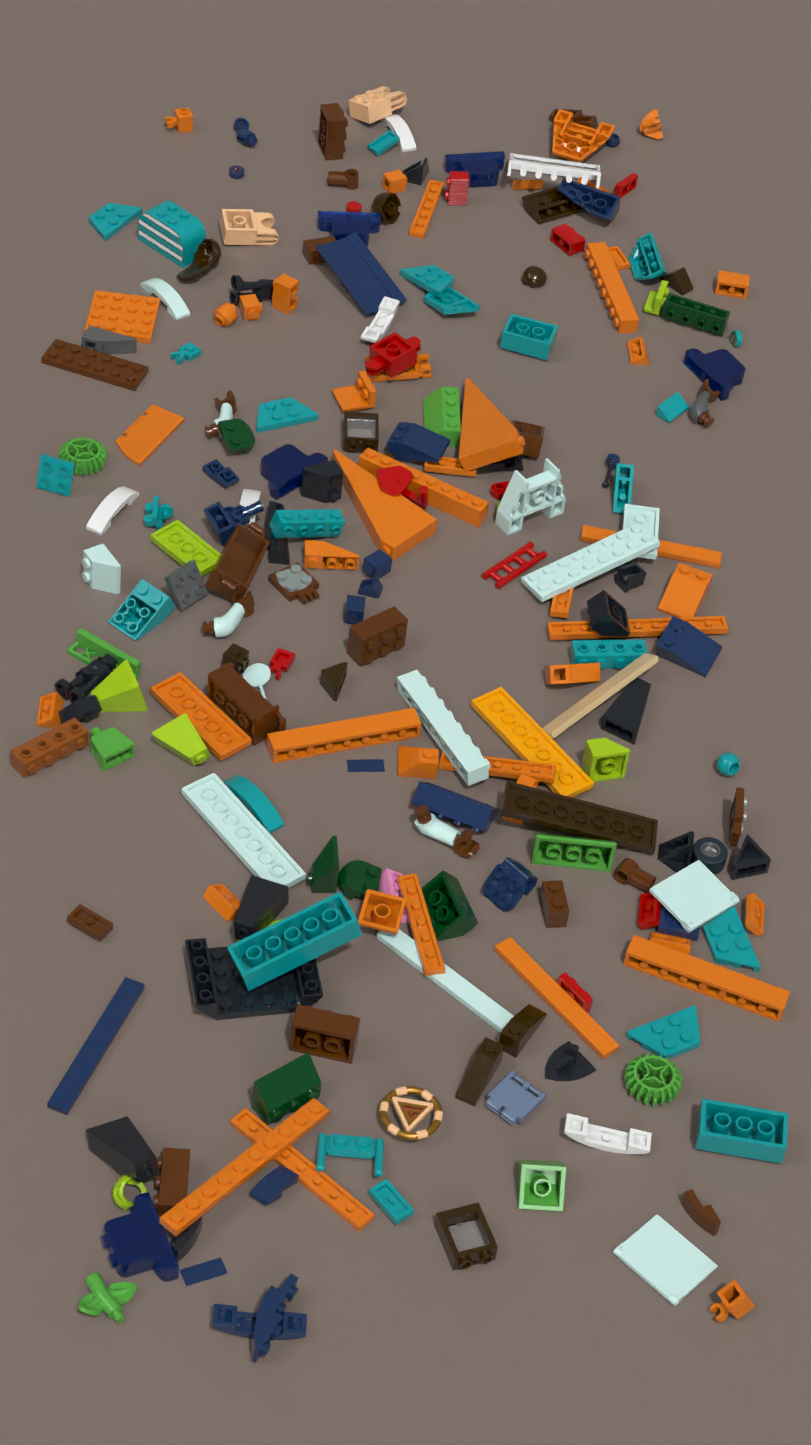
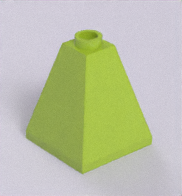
M128 660L123 661L91 691V695L98 697L102 707L101 712H140L148 710Z

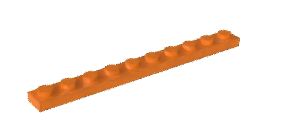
M725 616L677 617L690 623L704 634L728 633L729 628ZM672 618L628 619L629 636H602L597 631L591 629L590 621L547 622L546 628L549 640L662 636Z
M315 1098L311 1099L162 1215L159 1223L176 1237L329 1116L330 1110Z

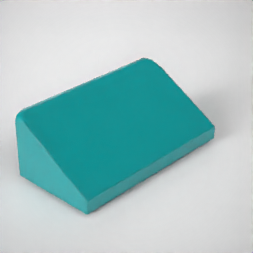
M676 392L658 406L656 416L670 423L688 410L689 406L683 397Z

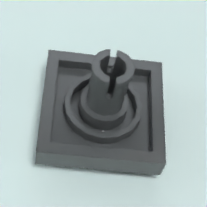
M190 560L164 577L175 605L180 611H183L208 594L195 560Z

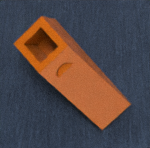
M305 540L304 568L358 570V554L325 541Z
M600 662L545 665L546 684L601 681Z

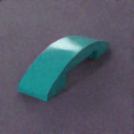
M236 775L223 782L257 817L256 819L269 833L284 827V822L275 807L251 781L243 776Z

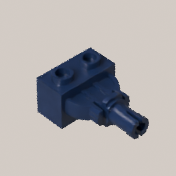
M259 500L246 507L239 505L224 508L219 501L204 509L207 522L222 546H225L239 523L245 526V524L250 522L251 516L264 511Z

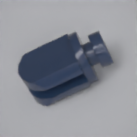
M247 129L237 131V141L247 146H255L258 140L253 132Z

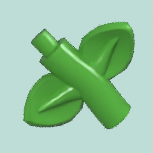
M98 1272L89 1275L85 1283L91 1294L80 1298L78 1309L92 1316H98L104 1311L110 1319L114 1318L117 1323H121L125 1319L122 1314L123 1308L121 1305L131 1300L137 1290V1284L115 1282L106 1287L104 1280Z

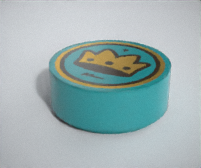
M733 330L730 334V344L733 347H739L743 340L742 333L739 330Z

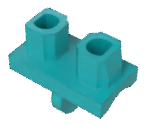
M159 495L154 496L153 502L145 503L147 515H144L146 527L156 526L157 530L163 528V519L172 517L174 513L172 506L167 503L163 505L159 503Z

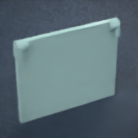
M700 860L649 889V892L682 924L681 926L687 932L695 930L740 901L738 896L733 891L731 892Z
M658 1214L613 1251L620 1260L673 1306L681 1302L687 1294L718 1267L717 1264Z

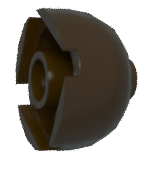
M385 192L375 197L371 209L373 217L378 222L394 224L400 215L398 206H401L397 194Z

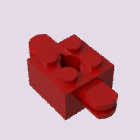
M394 332L370 345V360L365 362L367 375L375 376L384 372L392 378L417 364V352L421 351L420 339L412 336L405 340Z

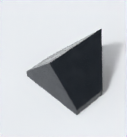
M425 157L402 171L406 175L408 183L422 185L430 170L428 159Z
M690 831L660 844L658 859L676 873L689 866L693 850L694 832Z
M746 834L733 864L730 875L731 880L768 872L771 862L770 857L748 834Z

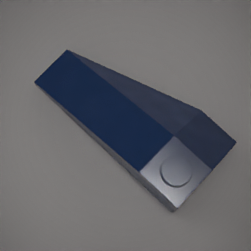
M563 178L557 190L592 215L608 221H613L620 209L621 197L574 181L568 183L565 178Z

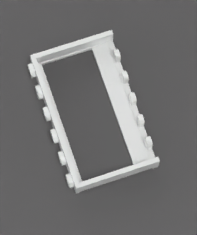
M510 153L507 176L511 175V169L520 170L521 176H525L527 171L536 172V178H541L542 173L551 174V180L553 181L557 179V175L566 176L568 183L572 181V177H582L581 183L583 185L587 184L588 179L595 180L596 188H599L601 178L600 165Z

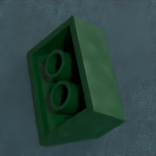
M441 871L421 888L437 942L464 936L478 925V921L456 877Z
M307 1052L254 1081L252 1109L266 1125L280 1121L283 1116L290 1112H296L311 1099L315 1098L317 1100L319 1098L322 1083L310 1054Z

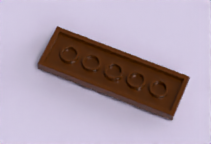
M58 339L54 340L41 358V363L132 391H136L149 371L148 366Z

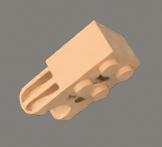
M385 86L368 90L364 94L356 95L348 100L350 117L369 124L392 115V111L403 107L406 104L407 96L401 91L390 93V88Z
M222 209L219 225L223 244L275 245L278 242L279 236L275 229H271L275 222L274 216L271 213L253 212V210Z

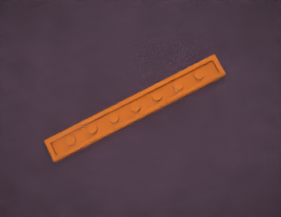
M583 525L580 541L596 543L618 531ZM659 540L660 547L657 548V556L720 568L722 552Z
M511 937L495 945L494 951L603 1060L619 1050L620 1045Z
M244 1108L230 1120V1125L252 1144H255L272 1131L269 1126L247 1108ZM292 1145L273 1160L279 1166L283 1165L299 1175L298 1182L358 1232L374 1219L375 1214L323 1171H317L316 1165Z

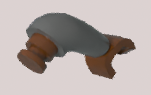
M706 379L701 385L696 396L697 398L691 407L693 421L704 424L705 428H708L714 422V419L710 418L707 405L716 401L720 394L718 390L713 392L710 389L709 379Z

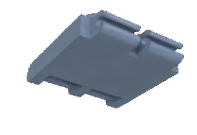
M512 1070L488 1093L485 1106L496 1114L503 1111L501 1117L511 1125H514L516 1122L521 1124L545 1101L548 1095L544 1092H539L532 1087V1083L529 1081L525 1082L517 1076V1072ZM528 1090H531L533 1093H535V1094H536L537 1096H539V1097H536L534 1094H532V1093L529 1092Z

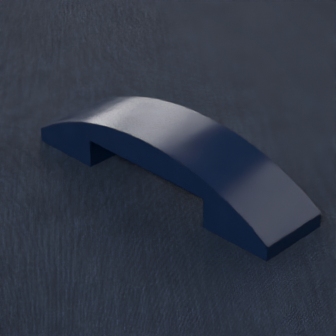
M214 1304L212 1327L232 1335L252 1338L257 1313L237 1311V1306ZM284 1312L281 1322L283 1330L277 1339L273 1338L272 1340L304 1338L306 1336L307 1314Z

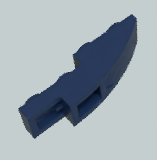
M291 1273L280 1289L271 1285L260 1304L251 1338V1359L255 1363L260 1356H266L271 1347V1340L273 1338L277 1339L283 1330L281 1322L283 1319L282 1315L287 1307L286 1302L288 1300L292 1301L299 1290L296 1287L299 1278Z

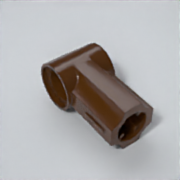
M348 169L345 172L329 171L328 185L345 186L347 189L354 190L358 188L359 173L355 169Z
M625 858L613 873L614 878L619 883L627 884L629 882L646 892H649V889L656 882L655 876L641 870L638 864L630 858Z

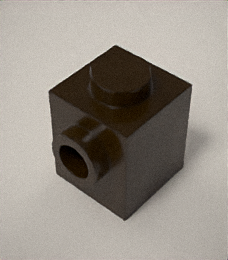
M233 643L223 653L222 664L232 662L234 670L241 675L250 663L249 650Z

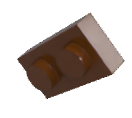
M81 904L67 916L68 923L98 941H101L113 929L112 922Z

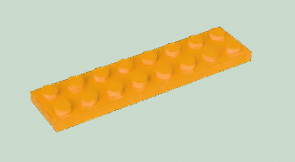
M502 687L471 700V707L523 761L557 765L554 783L544 782L553 793L573 798L594 787L592 779Z

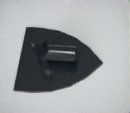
M568 1041L557 1048L549 1057L545 1068V1079L554 1081L579 1080L595 1072L596 1068L578 1051V1045Z

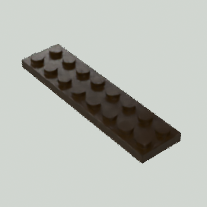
M507 781L505 784L501 816L590 839L614 841L617 846L652 855L655 852L658 820L510 781Z

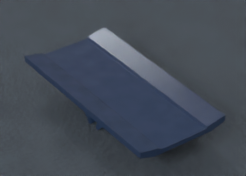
M356 232L345 238L315 246L342 283V287L346 288L345 291L349 292L366 316L378 313L379 305L384 296L399 300V305L407 301Z

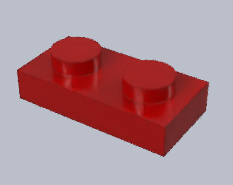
M632 173L617 183L614 187V195L622 198L634 190L637 186L639 175Z
M650 892L640 894L637 925L641 930L658 926L660 922L661 903Z
M566 972L561 974L558 979V985L587 1013H590L593 1002L590 994L584 991L577 984L576 980L571 978Z

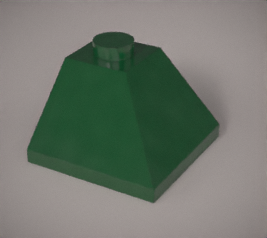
M337 836L331 837L312 864L311 873H308L307 881L308 885L312 887V893H336L339 873Z

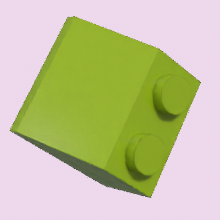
M607 738L586 740L581 768L593 782L625 778L630 750Z

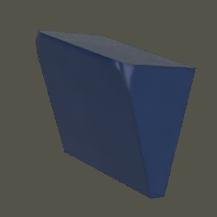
M378 577L362 580L358 594L380 598L383 585Z

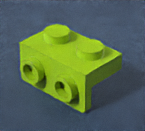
M662 280L658 292L650 291L644 306V312L659 315L670 291L667 288L668 281Z

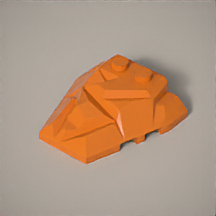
M559 109L554 118L552 154L581 163L610 139L615 126L604 122L600 123L598 129L572 122L573 113Z

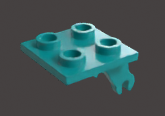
M41 454L36 488L70 497L75 463L55 458L51 455Z

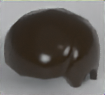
M530 266L525 269L521 277L523 285L530 284L531 288L542 287L547 280L546 272L537 266Z

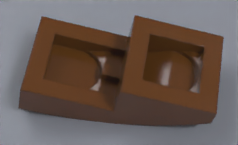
M693 1189L685 1191L681 1205L686 1213L707 1233L712 1236L717 1235L721 1221L711 1204L702 1207Z

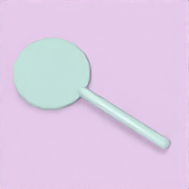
M252 664L244 671L243 678L252 687H259L261 695L266 699L263 685L270 680L271 671L265 664Z

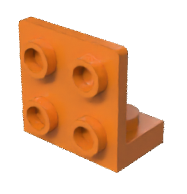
M365 370L358 371L356 385L332 389V393L342 412L375 407L376 390Z

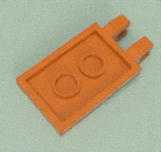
M429 353L417 354V364L392 378L384 372L375 376L368 375L371 382L416 379L419 377L423 379L430 378L432 368L431 364H429ZM365 356V362L370 360V356Z

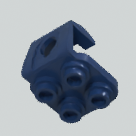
M506 857L502 864L496 865L485 881L483 893L502 911H511L516 907L524 894L527 896L533 890L538 878L519 861Z

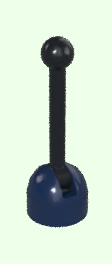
M609 454L606 458V465L609 469L606 479L602 483L604 488L609 486L608 481L612 468H616L617 463L620 462V457L616 454Z

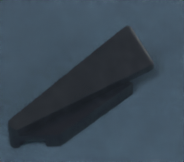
M269 501L264 537L270 541L267 551H270L269 563L289 565L288 539L275 538L269 526L275 511L284 510V506L281 503Z

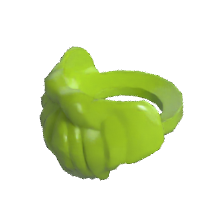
M122 1175L121 1178H118L112 1189V1197L115 1204L124 1211L128 1210L129 1207L134 1208L142 1205L147 1197V1190L141 1181H134L127 1175ZM125 1184L139 1187L141 1197L137 1202H129L123 1197Z

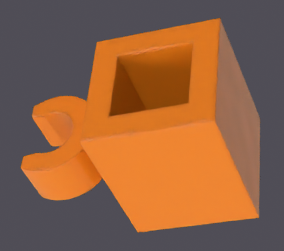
M189 108L174 109V117H165V124H167V128L175 126L178 133L193 132V114Z
M734 1279L717 1292L722 1302L711 1305L709 1310L713 1314L721 1311L715 1319L722 1323L727 1319L730 1312L738 1320L756 1305L744 1288Z

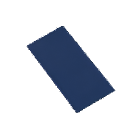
M383 759L347 760L348 772H385Z
M221 1257L180 1270L186 1286L227 1274Z

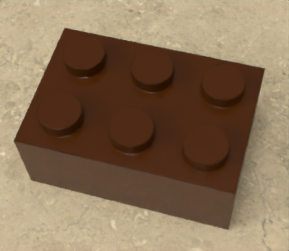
M339 103L321 104L318 146L325 161L343 159V153L346 152L344 141L347 139L345 130L348 127V119L345 118L344 111L340 108Z
M394 606L349 628L347 654L361 667L395 650L401 649L405 646L408 619Z
M297 1004L291 1025L289 1050L304 1054L308 1052L313 1056L352 1064L358 1042L361 1018Z

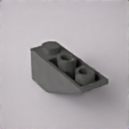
M89 326L82 336V347L105 354L136 353L137 339Z

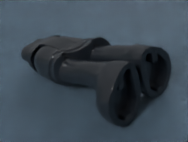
M233 275L231 277V286L234 291L230 292L231 304L239 305V297L241 295L256 294L258 301L271 299L274 280L259 279L258 281L247 282L243 281L239 275ZM252 290V292L243 293L241 291Z
M109 654L103 657L99 656L87 666L81 668L75 674L76 678L71 682L59 679L55 683L56 691L64 700L68 701L70 699L71 703L86 698L89 692L95 686L97 687L114 669L113 666L117 663V659Z

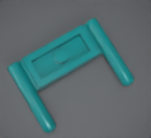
M320 1133L318 1135L317 1171L322 1172L325 1170L326 1153H328L329 1156L363 1159L375 1157L374 1175L376 1177L383 1175L384 1140L382 1138L374 1140V1137L330 1134L327 1136L325 1133Z

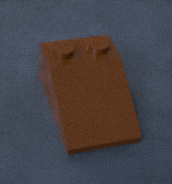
M512 420L511 424L518 430L520 436H523L525 439L523 450L525 457L531 459L539 458L545 427Z

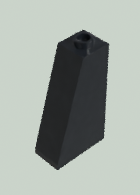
M639 678L631 681L603 715L601 729L634 745L637 740L651 684Z
M252 875L234 921L235 938L242 940L267 928L289 903L288 886Z
M128 1116L86 1129L89 1150L134 1181L140 1182L158 1176L156 1156Z

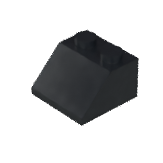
M335 459L302 467L300 491L302 497L322 503L341 499L344 472Z
M605 590L587 600V613L590 617L589 625L593 631H597L602 636L630 635L626 609Z

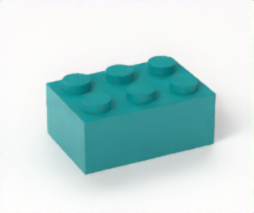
M511 313L502 332L500 348L548 360L556 342L558 326Z

